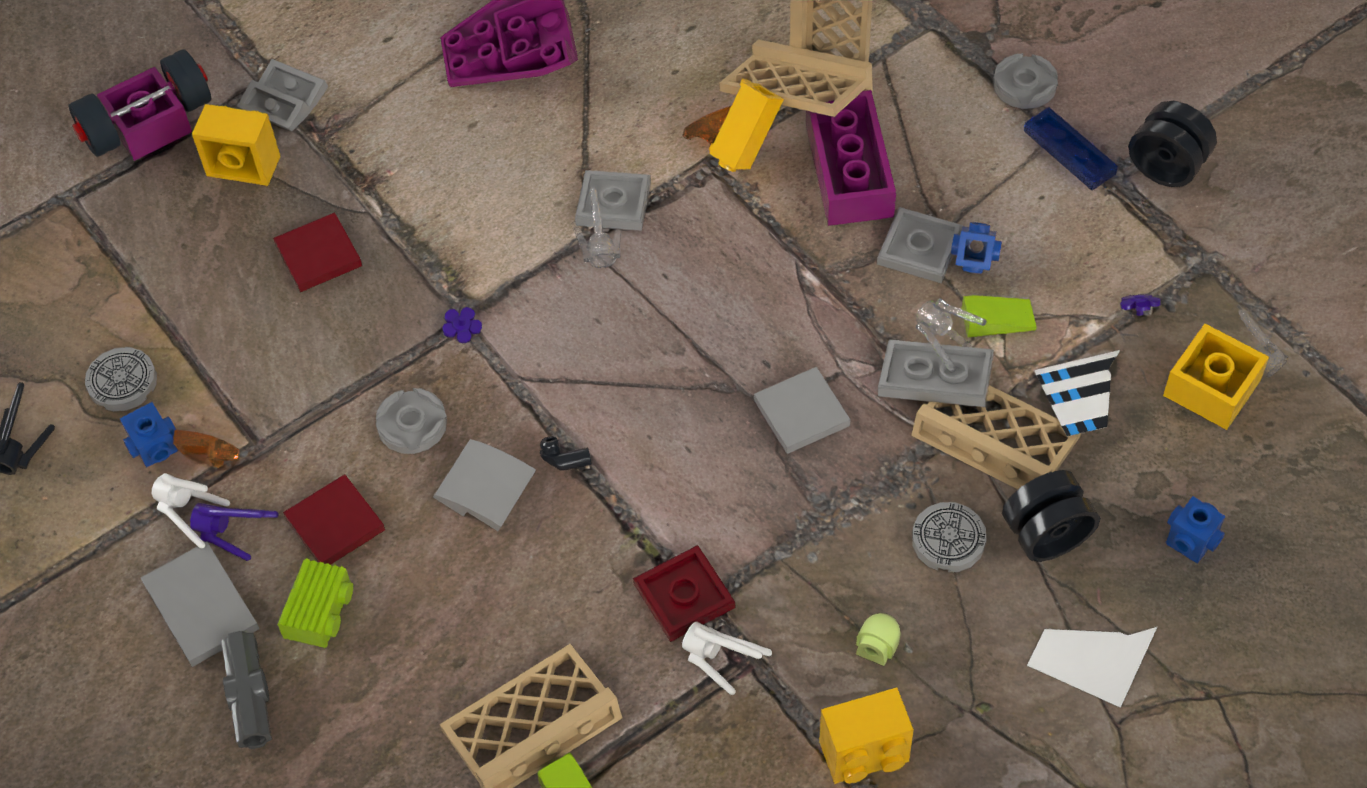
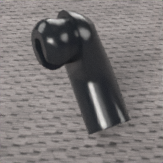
M553 436L545 437L540 442V456L558 470L564 471L592 465L588 447L567 451L559 446L558 439Z

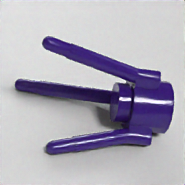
M197 503L191 514L190 526L193 531L201 533L200 539L202 541L213 543L233 555L249 561L251 559L250 554L217 537L216 534L223 533L226 530L229 517L277 518L279 513L277 511L225 508Z

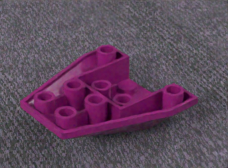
M492 0L440 37L447 81L450 87L544 76L569 66L578 60L570 17L563 0Z

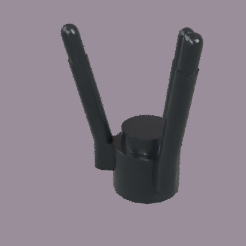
M22 382L17 384L10 408L5 409L0 425V473L14 475L18 467L27 469L31 458L55 430V426L50 424L25 454L22 451L23 445L10 438L24 390V383Z

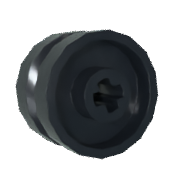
M1164 101L1152 109L1146 117L1144 124L1132 136L1128 145L1129 155L1136 168L1152 181L1168 187H1183L1194 179L1202 164L1212 154L1217 144V136L1210 120L1199 110L1186 103Z
M1053 471L1034 478L1013 493L1003 506L1002 515L1014 534H1019L1018 542L1031 561L1042 562L1052 560L1070 552L1086 541L1099 526L1100 516L1089 499L1083 497L1084 491L1071 471Z

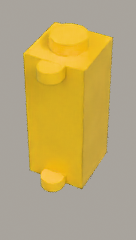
M742 78L739 84L741 87L715 142L711 143L709 147V154L719 159L718 164L722 168L731 172H736L737 169H751L784 100L762 85Z

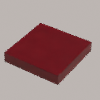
M335 212L273 238L275 246L300 292L362 266L361 259Z
M345 474L283 512L287 522L316 561L324 564H333L385 531L382 521Z
M698 545L633 578L634 586L670 642L685 635L694 622L704 625L736 608L735 600Z

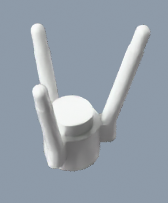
M164 473L156 479L152 487V496L159 502L157 510L166 514L199 548H204L205 543L173 508L185 506L191 496L225 507L230 505V501L207 493L208 487L206 485L179 479Z
M694 622L689 627L682 643V648L690 652L688 661L699 666L730 695L736 693L735 688L705 661L706 657L713 659L721 646L756 659L762 658V655H772V651L768 648L720 633L699 622Z

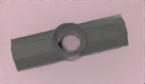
M237 631L228 634V637L221 640L227 677L223 678V686L228 707L232 711L235 738L239 748L256 749L265 746L268 741L272 740L266 702L270 701L269 690L264 671L260 667L258 644L254 633Z

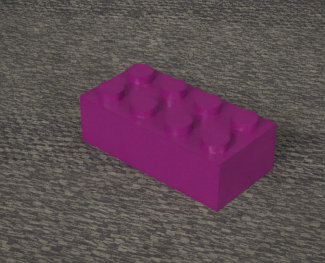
M862 91L835 117L806 111V128L828 226L893 218L896 189L872 91ZM835 100L827 101L826 103L832 104Z

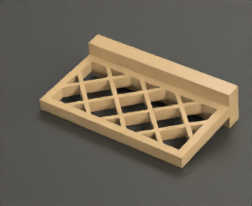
M790 0V46L834 55L831 49L836 48L843 57L869 62L873 0H858L862 2V7L858 9L849 0ZM838 2L846 14L840 15L832 4ZM823 9L831 19L825 21L817 10ZM853 20L861 30L855 32L846 21ZM837 25L845 36L840 38L831 27ZM822 32L830 42L824 43L816 33ZM851 42L859 53L854 54L846 44Z
M758 39L752 44L753 55L719 83L721 92L737 95L741 87L739 84L742 78L770 89V91L783 98L784 100L781 104L783 106L835 117L862 91L871 90L873 92L872 63ZM835 100L832 104L826 103L827 101Z
M989 385L986 401H995L1001 404L1002 410L987 411L985 407L976 406L979 413L963 415L959 404L929 402L926 405L923 403L916 413L911 435L1019 489L1036 477L1057 471L1080 438L1081 433L1067 437L1057 418ZM951 406L955 416H948L936 410V408ZM1025 416L1033 420L1034 425L1019 427L1015 417ZM1007 419L1011 429L995 431L991 421ZM983 422L987 432H980L967 424ZM1057 432L1068 439L1065 442L1051 443L1047 433ZM1039 435L1043 445L1027 447L1023 437ZM1015 438L1019 448H1012L999 440ZM1047 454L1051 464L1048 466L1031 456Z
M569 644L440 724V727L475 776L481 788H514L542 768L621 720L622 715L617 697L609 687L605 688L573 646ZM569 659L575 665L572 677L554 675L556 667ZM532 682L543 684L540 697L522 695L523 688ZM551 684L570 686L566 700L548 698ZM577 687L591 688L597 693L585 702L574 701ZM498 703L511 704L507 718L489 716L491 707ZM518 706H537L534 719H515ZM545 707L563 709L562 716L555 721H541ZM466 723L478 724L474 738L458 737L454 730ZM486 725L504 727L500 741L482 739ZM512 728L530 730L529 737L520 743L508 742ZM479 749L497 751L496 757L481 767L475 761Z

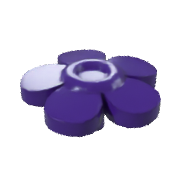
M1150 294L1128 295L1121 298L1120 308L1124 310L1136 308V315L1142 316L1143 311H1148L1151 307L1160 306L1161 300L1157 297H1152Z
M463 308L460 316L457 310L450 309L445 313L444 319L447 323L443 325L442 331L446 337L451 338L457 334L458 342L468 343L471 341V334H479L481 332L482 323L479 320H473L475 312L471 308Z

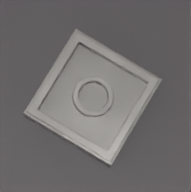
M585 170L575 215L576 226L642 231L651 185V175Z
M899 207L877 257V265L942 284L953 257L951 248L954 234L960 235L963 225Z
M817 367L754 394L756 405L787 454L850 426L851 419Z

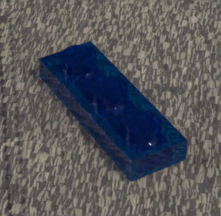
M1050 107L1025 122L1024 132L1090 190L1093 191L1116 175L1118 165Z

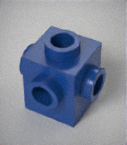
M970 222L969 227L963 226L961 234H954L951 254L957 255L955 265L963 266V271L971 273H983V270H990L992 261L999 262L1002 241L995 240L997 231H991L990 225L978 222ZM973 240L982 241L984 247L981 251H974L971 248Z
M153 402L120 418L128 435L127 438L123 439L125 446L132 458L140 456L146 468L166 460L170 455L179 451L173 439L179 435L169 416L162 419Z
M1192 496L1185 507L1178 505L1170 515L1167 524L1171 526L1166 544L1198 564L1208 550L1213 552L1222 541L1225 533L1220 529L1225 515L1221 514L1212 504L1202 502Z

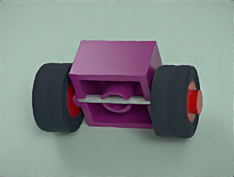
M185 49L179 50L160 61L166 81L156 67H153L97 94V97L92 93L68 105L69 111L75 122L72 127L80 142L85 141L96 157L118 148L122 142L135 161L191 133L192 130L186 112L193 111L199 106L209 103L212 98L206 83L208 78L199 63L196 64L193 57Z

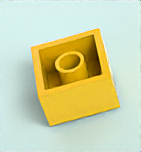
M205 104L192 132V136L206 176L268 186L280 159L279 149L268 114L255 110L247 111L227 106Z
M1204 323L1170 371L1163 396L1227 430L1261 381L1269 356Z
M897 687L821 709L819 743L834 784L843 781L849 784L856 783L866 778L870 773L883 770V772H893L909 762L914 729Z

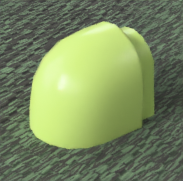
M884 613L874 614L867 618L857 635L856 645L858 649L856 655L883 666L888 658L892 659L898 647L901 634L899 624L895 618Z

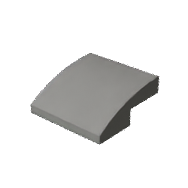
M271 59L259 82L251 80L236 107L241 110H255L267 113L270 123L293 131L317 105L328 85L325 80Z
M470 439L433 498L463 517L468 512L496 531H499L536 469L497 448Z

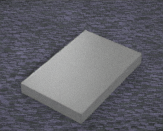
M888 340L878 384V396L985 407L994 350Z
M207 541L204 542V548L201 549L197 546L141 577L144 586L192 667L222 651L221 640L228 637V634L237 631L254 633L259 630L257 622Z

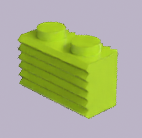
M307 558L303 560L277 624L283 638L323 648L328 646L330 637H336L339 631L341 608L343 604H349L353 594V583L349 579L346 568L336 565L332 566L329 563L316 562L315 560L310 561Z

